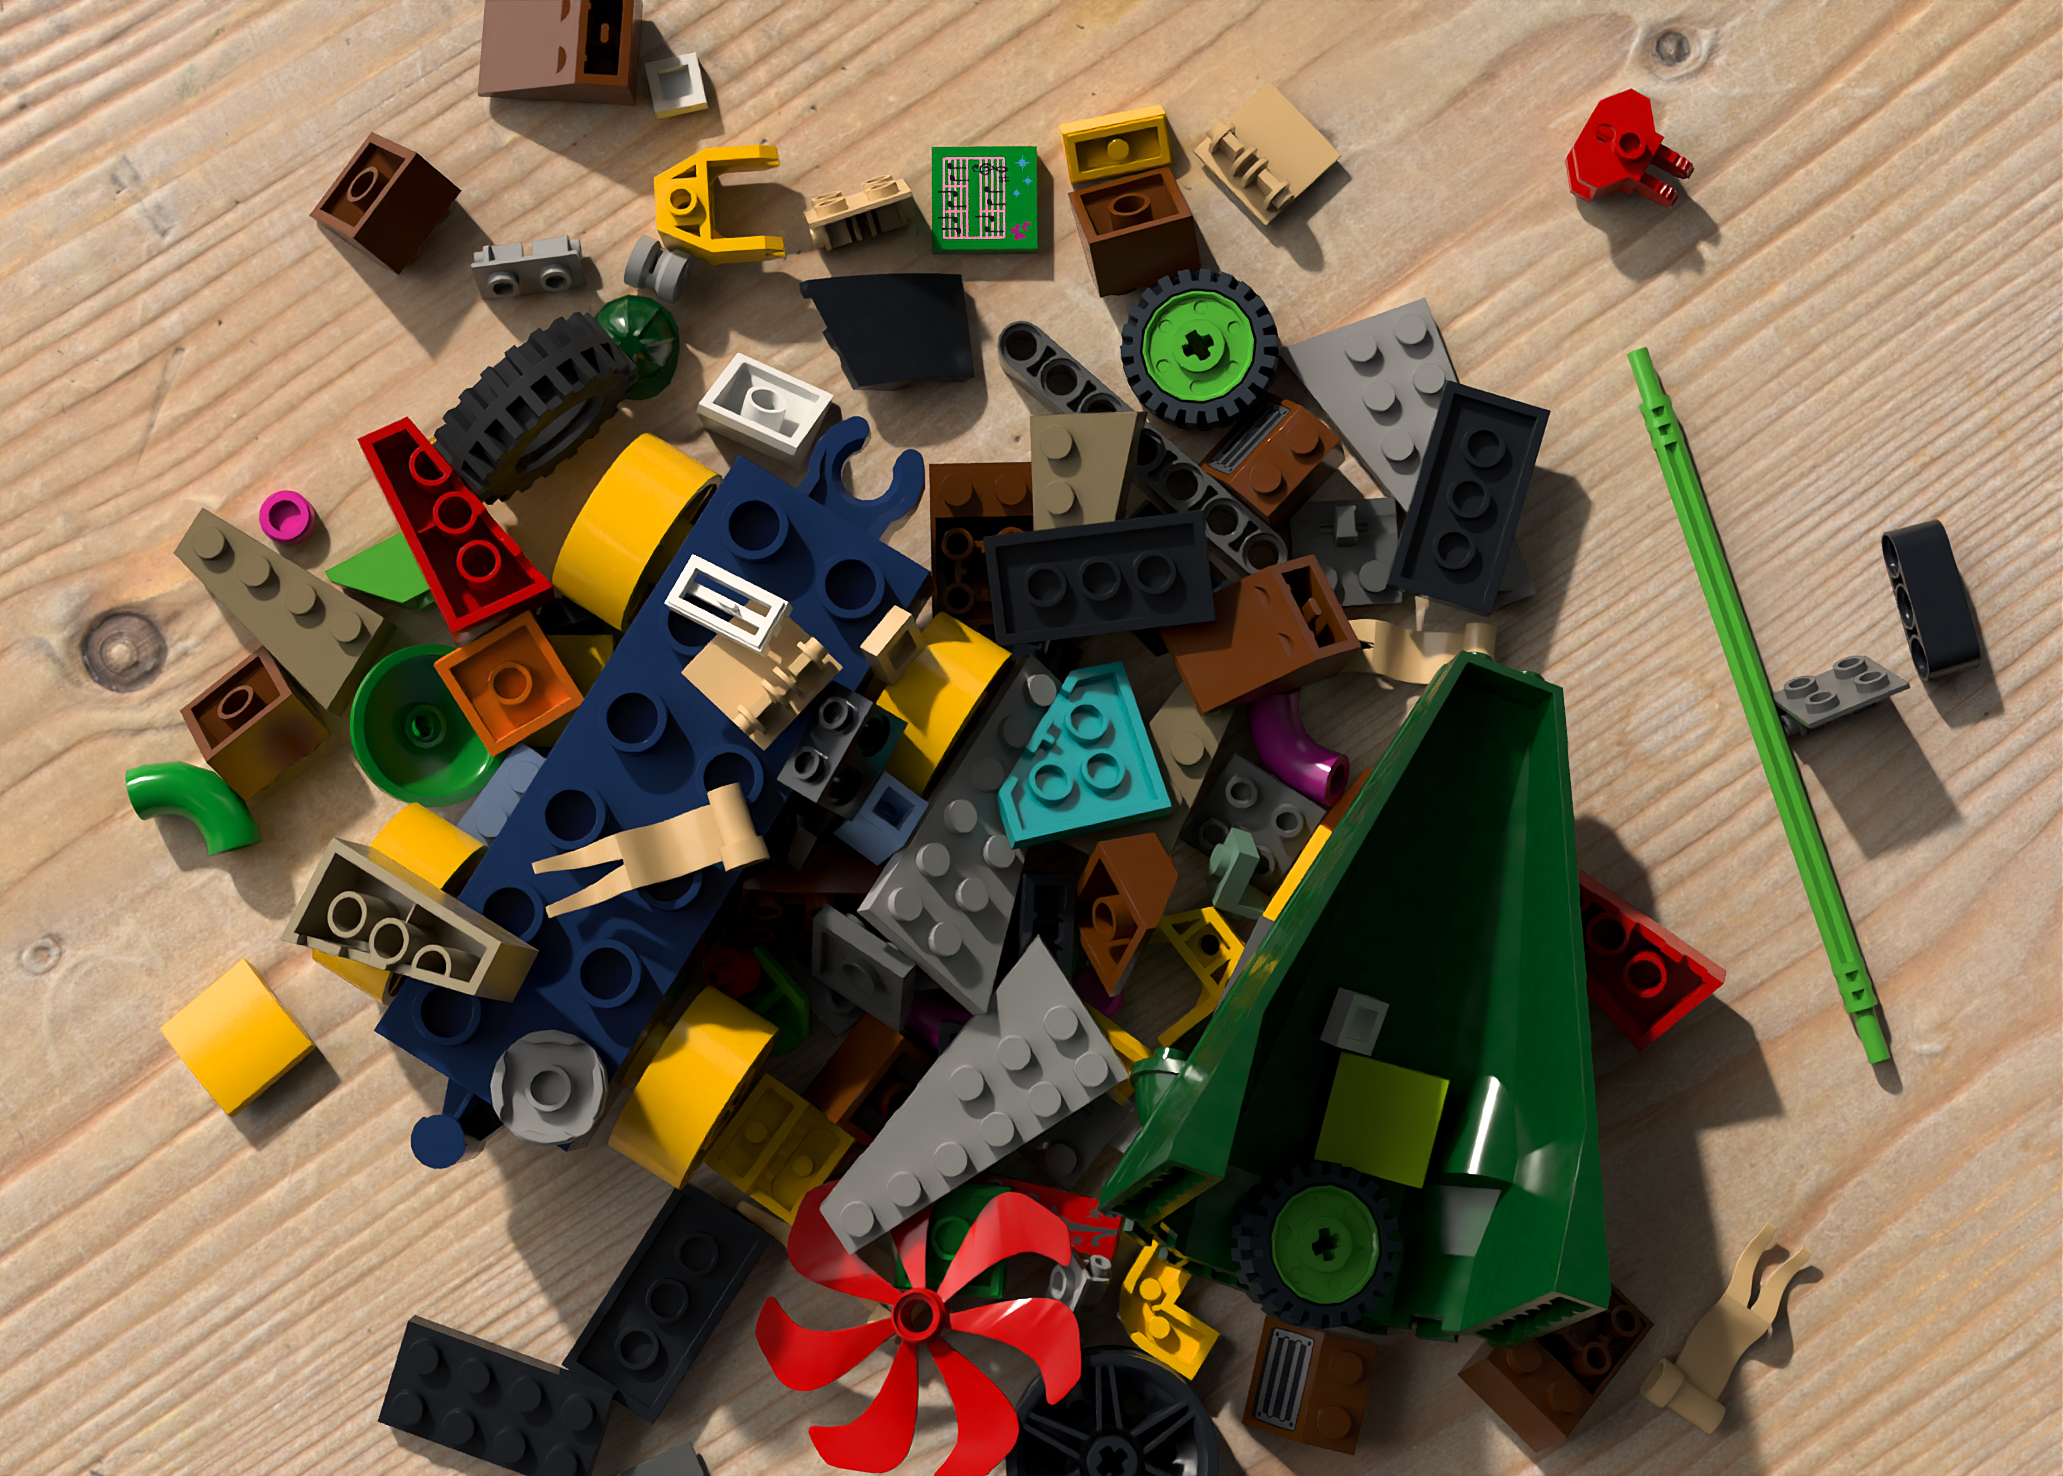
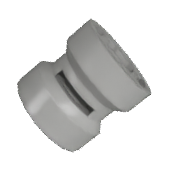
M642 235L629 257L624 273V283L638 290L645 287L655 290L660 299L675 304L681 297L689 280L694 256L681 249L671 252L662 248L659 240Z

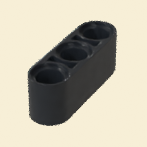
M1935 519L1884 532L1881 539L1882 553L1911 657L1919 677L1923 681H1929L1978 668L1981 661L1980 648L1950 541L1943 524Z

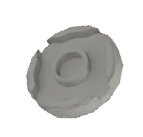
M558 1030L532 1032L513 1043L496 1062L490 1084L493 1108L506 1128L512 1131L511 1133L520 1140L544 1147L571 1143L589 1132L604 1113L609 1094L607 1070L595 1048L577 1035Z

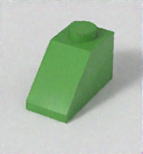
M401 532L325 571L329 581L344 590L412 611L420 608L422 612L437 607Z

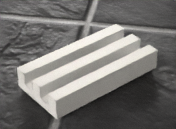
M694 554L664 602L670 610L763 657H766L771 648L768 643L772 636L777 638L782 627L779 624L783 617L788 618L793 610L789 602ZM699 573L769 608L770 611L765 618L694 582L695 577ZM689 593L758 628L757 634L754 636L683 600L685 594Z

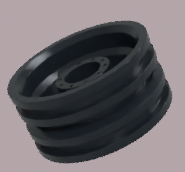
M1097 1345L1082 1348V1377L1065 1398L1055 1405L1048 1404L1046 1387L1040 1371L1023 1391L1015 1406L1019 1418L1020 1432L1015 1447L1006 1456V1476H1218L1219 1453L1217 1439L1202 1401L1182 1374L1144 1350L1122 1345ZM1133 1395L1143 1398L1146 1404L1143 1413L1137 1416L1128 1414L1124 1409L1125 1400ZM1076 1400H1084L1090 1405V1413L1083 1420H1076L1070 1416L1069 1407ZM1168 1441L1176 1446L1177 1456L1173 1461L1162 1462L1157 1458L1155 1451L1157 1445L1161 1442ZM1107 1446H1111L1113 1452H1116L1119 1448L1125 1451L1121 1456L1123 1467L1116 1472H1112L1110 1466L1104 1470L1098 1466L1102 1462L1101 1450ZM1053 1450L1062 1451L1067 1458L1065 1467L1059 1471H1052L1045 1464L1047 1454Z

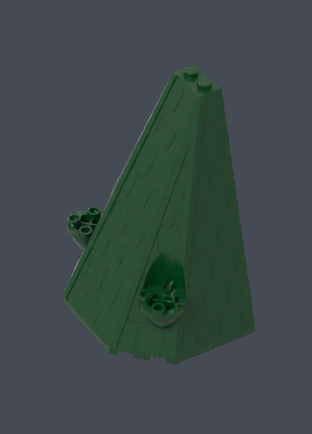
M1461 650L1451 661L1442 665L1228 991L1189 1058L1179 1050L1159 1047L1156 1048L1153 1058H1145L1134 1063L1129 1081L1135 1089L1136 1106L1141 1129L1103 1185L1097 1210L1106 1217L1116 1218L1118 1215L1126 1218L1123 1231L1141 1246L1151 1247L1152 1241L1155 1240L1161 1245L1158 1259L1166 1266L1242 1292H1247L1250 1289L1247 1284L1239 1283L1235 1272L1241 1269L1240 1262L1232 1261L1231 1249L1238 1248V1239L1231 1238L1232 1225L1240 1224L1241 1217L1235 1215L1240 1203L1249 1201L1250 1198L1246 1195L1253 1185L1262 1183L1261 1178L1269 1172L1279 1170L1280 1167L1293 1163L1319 1161L1314 1159L1341 1051H1346L1449 1079L1450 1084L1423 1188H1416L1366 1173L1361 1175V1178L1373 1180L1379 1186L1375 1193L1386 1196L1392 1205L1391 1208L1386 1210L1388 1216L1397 1217L1399 1229L1392 1231V1238L1401 1240V1252L1393 1253L1392 1261L1399 1263L1397 1275L1387 1277L1386 1281L1392 1287L1386 1296L1376 1298L1379 1305L1372 1312L1362 1313V1319L1354 1323L1342 1325L1367 1334L1387 1335L1388 1327L1412 1330V1326L1417 1325L1415 1336L1418 1339L1458 1343L1459 1335H1474L1486 1339L1487 1344L1491 1347L1511 1349L1608 1309L1611 1283L1603 1207L1604 1195L1598 1142L1599 1129L1591 1052L1592 1040L1586 988L1587 975L1579 899L1580 887L1563 687L1545 681L1536 672L1528 670L1518 671L1496 663L1491 656L1481 652ZM1339 987L1374 997L1389 1004L1371 1056L1336 1047L1320 1040ZM1319 1240L1312 1243V1250L1320 1246Z

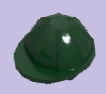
M627 294L607 302L594 319L638 368L635 372L638 375L637 382L629 387L632 392L627 399L642 401L657 396L670 385L678 365L680 351L679 328L671 312L653 298Z

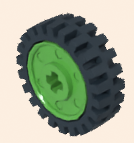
M1200 268V272H1191L1190 269L1178 271L1179 277L1170 279L1167 275L1158 280V285L1152 290L1148 287L1140 295V302L1137 305L1133 304L1129 311L1128 322L1124 324L1121 334L1122 345L1120 346L1123 370L1128 384L1138 400L1152 414L1165 423H1170L1180 429L1189 431L1190 429L1212 431V428L1215 427L1225 428L1233 425V421L1239 418L1243 420L1252 413V409L1257 404L1260 405L1267 396L1270 386H1273L1280 358L1277 328L1268 307L1261 297L1245 282L1236 280L1233 275L1221 272V274L1214 273L1212 269ZM1198 340H1201L1205 346L1214 344L1207 348L1210 356L1202 361L1196 355L1187 357V355L1194 353L1191 345Z
M1306 1161L1280 1167L1279 1170L1271 1171L1261 1178L1262 1183L1253 1185L1246 1193L1250 1198L1249 1201L1240 1203L1235 1214L1241 1217L1240 1224L1232 1225L1231 1238L1238 1239V1248L1231 1249L1232 1261L1240 1262L1241 1269L1235 1272L1239 1283L1248 1285L1250 1289L1245 1293L1252 1302L1262 1305L1261 1311L1270 1317L1279 1318V1322L1310 1329H1325L1354 1323L1362 1319V1313L1372 1312L1379 1305L1376 1298L1386 1296L1392 1287L1386 1281L1387 1277L1397 1275L1399 1263L1392 1261L1393 1253L1401 1252V1240L1392 1238V1231L1399 1229L1397 1217L1387 1215L1386 1210L1391 1208L1392 1205L1386 1196L1375 1193L1379 1186L1373 1180L1361 1178L1362 1172L1353 1167H1342L1341 1163ZM1319 1240L1320 1246L1312 1250V1243Z

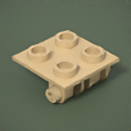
M1270 81L1225 122L1220 119L1214 123L1206 133L1208 137L1193 150V153L1265 227L1342 156Z
M888 174L863 182L861 184L862 192L843 197L842 192L839 190L812 199L813 208L803 210V213L810 227L809 230L815 248L818 249L826 246L827 251H830L833 248L852 243L845 221L847 217L850 218L857 241L863 240L855 217L856 214L863 212L865 213L872 237L878 235L870 211L872 209H875L882 233L901 226H907V220L916 217L910 199L913 196L911 189L903 179L893 180L892 175Z
M751 599L744 606L765 618L770 611L769 608ZM785 616L779 624L782 629L777 638L772 636L768 643L771 648L766 657L717 634L681 672L764 751L843 669L814 637L811 638L790 617L787 618ZM733 617L728 622L754 636L759 630L736 617Z

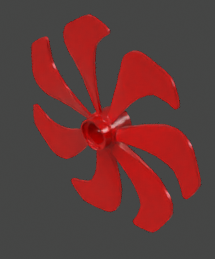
M840 1180L830 1181L806 1192L787 1240V1254L795 1270L805 1278L822 1286L860 1298L884 1302L893 1305L891 1317L843 1330L818 1331L809 1330L797 1325L782 1309L774 1296H769L761 1308L756 1323L755 1336L775 1376L782 1384L792 1390L813 1391L834 1382L851 1371L895 1334L902 1338L880 1392L858 1419L842 1426H810L808 1433L819 1455L827 1465L867 1473L889 1472L904 1461L910 1451L917 1422L919 1346L927 1345L952 1397L958 1426L957 1443L934 1476H987L1015 1447L1020 1432L1018 1414L999 1387L969 1359L953 1348L943 1337L949 1329L1000 1340L1018 1348L1039 1365L1046 1387L1048 1404L1055 1405L1065 1398L1082 1377L1079 1324L1073 1311L1056 1299H1019L985 1305L952 1313L948 1300L989 1267L1019 1253L1032 1251L1052 1258L1061 1265H1070L1072 1249L1067 1224L1056 1214L1022 1193L1006 1192L994 1197L978 1215L955 1255L939 1289L935 1291L926 1289L927 1237L931 1214L936 1202L934 1201L889 1230L913 1288L902 1294L878 1275L856 1252L851 1255L848 1254L819 1210L821 1203ZM926 1301L932 1308L933 1320L925 1331L919 1332L912 1325L911 1312L916 1304Z

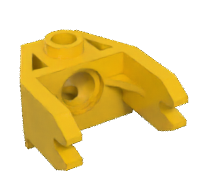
M744 145L705 148L654 177L657 231L664 246L673 250L681 249L712 266L729 263L770 261L785 257L783 237L752 236L726 238L716 231L713 182L716 178L724 173L765 171L780 167L777 146ZM686 204L689 205V206H688L687 208H685V209H679V208H680L681 206H683V205H686Z
M1214 906L1162 916L1148 944L1158 942L1172 943L1202 982V992L1196 1006L1157 1037L1163 1047L1172 1045L1215 1011L1246 946V943L1229 921ZM1208 934L1214 935L1219 940V949L1213 955L1206 953L1202 946L1203 939Z

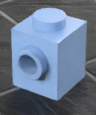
M884 771L877 777L854 820L851 822L843 817L833 834L878 866L904 846L929 803Z

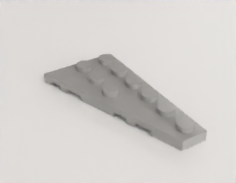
M1425 298L1280 348L1279 358L1282 365L1286 369L1288 368L1304 387V392L1315 406H1319L1337 428L1340 437L1389 497H1395V502L1405 514L1408 510L1444 385L1447 380L1457 383ZM1515 535L1492 611L1528 599L1536 594Z
M1032 654L1024 655L1017 659L927 801L929 803L928 807L904 846L893 854L857 910L861 916L906 956L916 962L924 972L973 1015L986 1014L1028 849V847L1011 850L996 798L1063 685Z
M1039 934L1011 971L1004 976L990 996L986 1014L974 1015L973 1018H970L917 1084V1087L903 1105L896 1110L874 1141L858 1157L821 1203L819 1210L849 1255L1130 1076L1129 1071Z

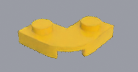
M1153 1240L1151 1247L1143 1246L1122 1282L1119 1293L1121 1320L1130 1338L1141 1349L1192 1381L1218 1339L1220 1332L1175 1304L1192 1274L1168 1267L1158 1259L1161 1245Z

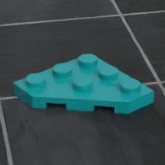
M1122 660L1070 671L1055 700L1027 743L1021 757L999 790L996 803L1011 850L1168 815L1172 806Z

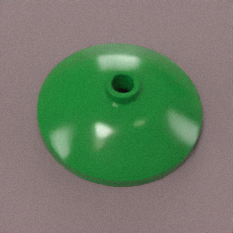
M422 644L407 647L388 655L368 672L353 700L350 714V736L355 756L361 768L372 783L381 791L397 801L408 805L416 802L427 808L444 807L471 798L488 784L502 765L508 750L507 748L491 757L434 667L435 661L457 649L454 647L439 644ZM417 717L422 719L426 726L422 737L416 736L412 730V723Z

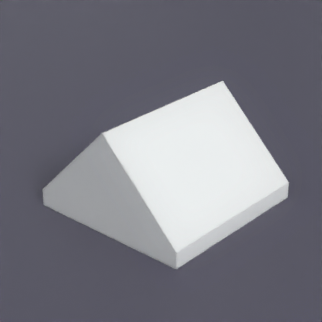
M738 352L700 401L696 413L705 428L800 470L834 395Z

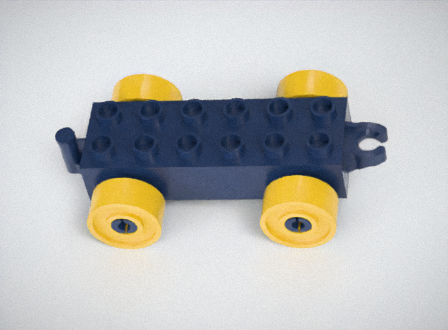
M853 416L833 425L817 441L808 461V473L796 489L740 454L725 478L722 479V476L651 432L644 433L635 439L615 460L582 508L564 542L553 571L552 586L558 593L626 634L490 848L416 802L409 804L398 812L369 845L539 950L513 1003L473 996L411 978L410 976L312 949V959L316 963L383 1005H389L374 1029L376 1033L449 1078L442 1114L432 1115L428 1118L422 1117L414 1125L411 1133V1149L415 1158L423 1165L433 1169H443L474 1159L484 1150L487 1140L506 1127L496 1114L492 1103L490 1084L496 1062L520 1038L532 1032L558 1030L577 1035L595 1048L606 1067L609 1094L604 1113L592 1129L571 1143L557 1145L566 1152L586 1148L620 1092L626 1087L633 1093L614 1126L608 1146L678 1190H681L702 1165V1160L728 1126L763 1069L779 1038L781 1028L712 985H708L696 997L673 1029L665 1025L664 1022L731 917L742 882L757 875L765 861L731 872H726L722 861L684 876L636 888L596 905L552 918L548 917L545 907L598 882L615 869L624 865L623 859L585 868L540 874L534 873L531 863L572 852L605 837L663 822L700 807L710 805L707 796L709 791L733 783H740L757 836L764 837L767 849L789 824L790 805L797 791L776 779L832 681L765 751L760 748L681 673L718 634L670 610L664 604L693 554L789 602L793 607L789 617L811 638L814 637L843 667L833 680L908 723L880 774L886 771L925 801L929 799L991 702L1010 666L1013 654L944 611L939 612L921 633L927 645L893 686L874 675L860 648L862 643L894 605L912 614L916 621L934 592L931 572L888 546L894 532L902 529L916 512L925 491V464L920 452L914 449H907L900 454L893 467V480L890 488L882 496L874 500H861L853 497L842 483V472L845 464L852 456L861 453L868 446L871 439L869 424L860 416ZM699 573L694 579V582L742 606H745L750 600ZM686 593L683 600L726 622H729L734 617L689 593Z

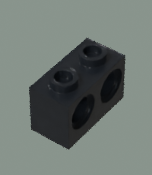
M833 680L776 780L852 822L908 723Z
M1022 871L997 968V979L1002 980L1011 971L1039 934L1071 982L1076 875L1046 871Z

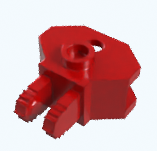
M1632 88L1598 102L1565 159L1570 193L1587 203L1619 191L1627 196L1632 191H1635L1666 208L1673 207L1678 199L1677 191L1668 184L1646 173L1645 170L1651 163L1666 173L1668 172L1670 175L1683 180L1689 179L1693 173V163L1661 144L1665 137L1655 132L1650 99Z

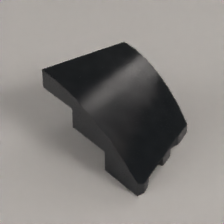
M892 273L812 279L799 284L803 298H812L827 328L822 333L830 348L839 356L841 368L853 390L897 391L919 381L965 382L975 378L962 274Z

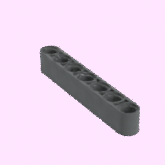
M1016 321L1006 326L999 335L997 347L1001 368L1052 414L1090 413L1097 408H1105L1111 412L1135 411L1036 325L1027 321ZM1022 339L1031 342L1037 351L1029 360L1018 361L1010 357L1007 353V348L1014 341ZM1067 374L1076 382V387L1070 394L1060 396L1055 395L1048 389L1047 382L1054 375ZM1145 422L1140 442L1150 445L1156 453V458L1150 464L1144 466L1136 465L1134 478L1131 480L1136 487L1168 514L1203 510L1207 548L1242 579L1260 571L1249 563L1247 557L1248 551L1253 547L1264 546L1269 548L1275 555L1276 564L1287 561L1288 551L1286 544L1276 532L1150 423ZM1185 477L1195 485L1196 494L1188 500H1177L1169 494L1166 485L1173 478ZM1218 511L1226 512L1235 520L1236 530L1229 535H1217L1208 527V516Z

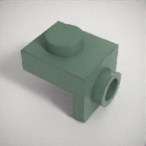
M1233 827L1224 844H1218L1212 852L1208 866L1209 876L1206 883L1213 906L1222 914L1236 920H1243L1247 917L1258 921L1260 915H1263L1266 907L1260 890L1249 885L1248 882L1260 857L1252 834Z

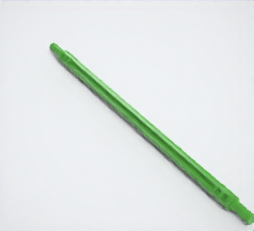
M1644 347L1628 353L1627 357L1643 400L1639 408L1644 417L1647 432L1650 434L1653 449L1656 452L1807 893L1831 964L1833 976L1836 978L1837 987L1844 1002L1846 1014H1853L1869 1064L1889 1059L1891 1057L1873 1007L1878 1005V1002L1873 993L1869 976H1867L1863 958L1858 950L1692 466L1683 433L1680 431L1670 395H1663L1648 348Z

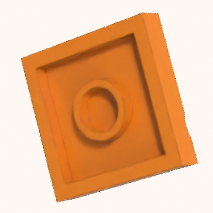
M529 606L434 662V667L491 757L577 708L585 698V695Z

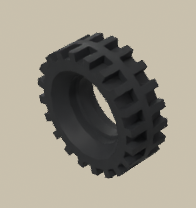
M574 312L567 321L563 316L552 322L547 330L543 331L541 328H538L530 333L528 340L518 348L513 345L504 352L505 358L494 367L488 366L479 374L482 378L472 388H466L458 397L460 403L457 407L448 410L442 419L446 424L436 429L434 437L437 441L432 445L481 503L485 502L487 505H493L498 499L501 502L507 501L517 490L523 493L530 489L534 481L541 476L544 478L548 477L564 459L568 458L570 460L577 454V448L587 439H593L601 431L599 427L603 422L613 418L619 411L616 406L631 394L632 390L629 387L637 382L638 375L635 373L638 370L637 366L588 312L584 316L581 312Z

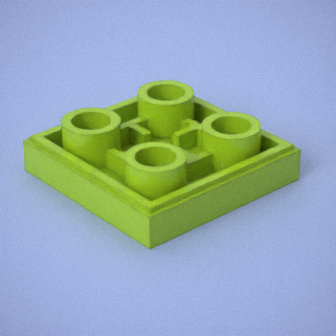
M1341 1051L1314 1159L1341 1163L1342 1167H1353L1362 1173L1422 1189L1450 1080Z

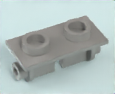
M562 235V237L533 240L532 256H524L522 242L483 246V251L474 252V263H471L482 300L493 298L507 299L516 295L546 291L560 292L569 288L587 286L580 262L583 259L580 239L570 240L568 235Z
M1071 1244V1263L1068 1266L1058 1263L1053 1269L1050 1285L1044 1298L1056 1299L1073 1311L1079 1324L1082 1348L1096 1312L1092 1306H1081V1304H1100L1113 1274L1110 1270L1111 1263L1107 1258L1101 1255H1093L1090 1260H1080Z

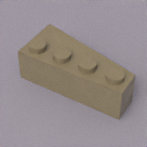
M1148 411L1030 416L1034 530L1125 519L1127 512L1125 509L1131 480L1134 478L1138 460L1137 452L1141 433L1145 427Z
M203 507L173 552L327 711L339 717L344 713L361 682L371 670L397 629L396 625Z
M1182 681L1145 728L1172 806L1168 815L1057 840V845L1090 859L1100 841L1155 832L1166 853L1170 855L1236 706L1201 717L1184 681Z
M332 837L280 940L313 948L324 953L365 963L369 966L410 976L411 978L473 996L513 1003L539 952L536 948L377 849Z

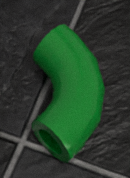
M182 761L145 764L126 771L125 780L128 796L140 819L145 821L164 815H177L189 819L200 830L209 856L230 853L262 842L258 825L245 800L214 771Z

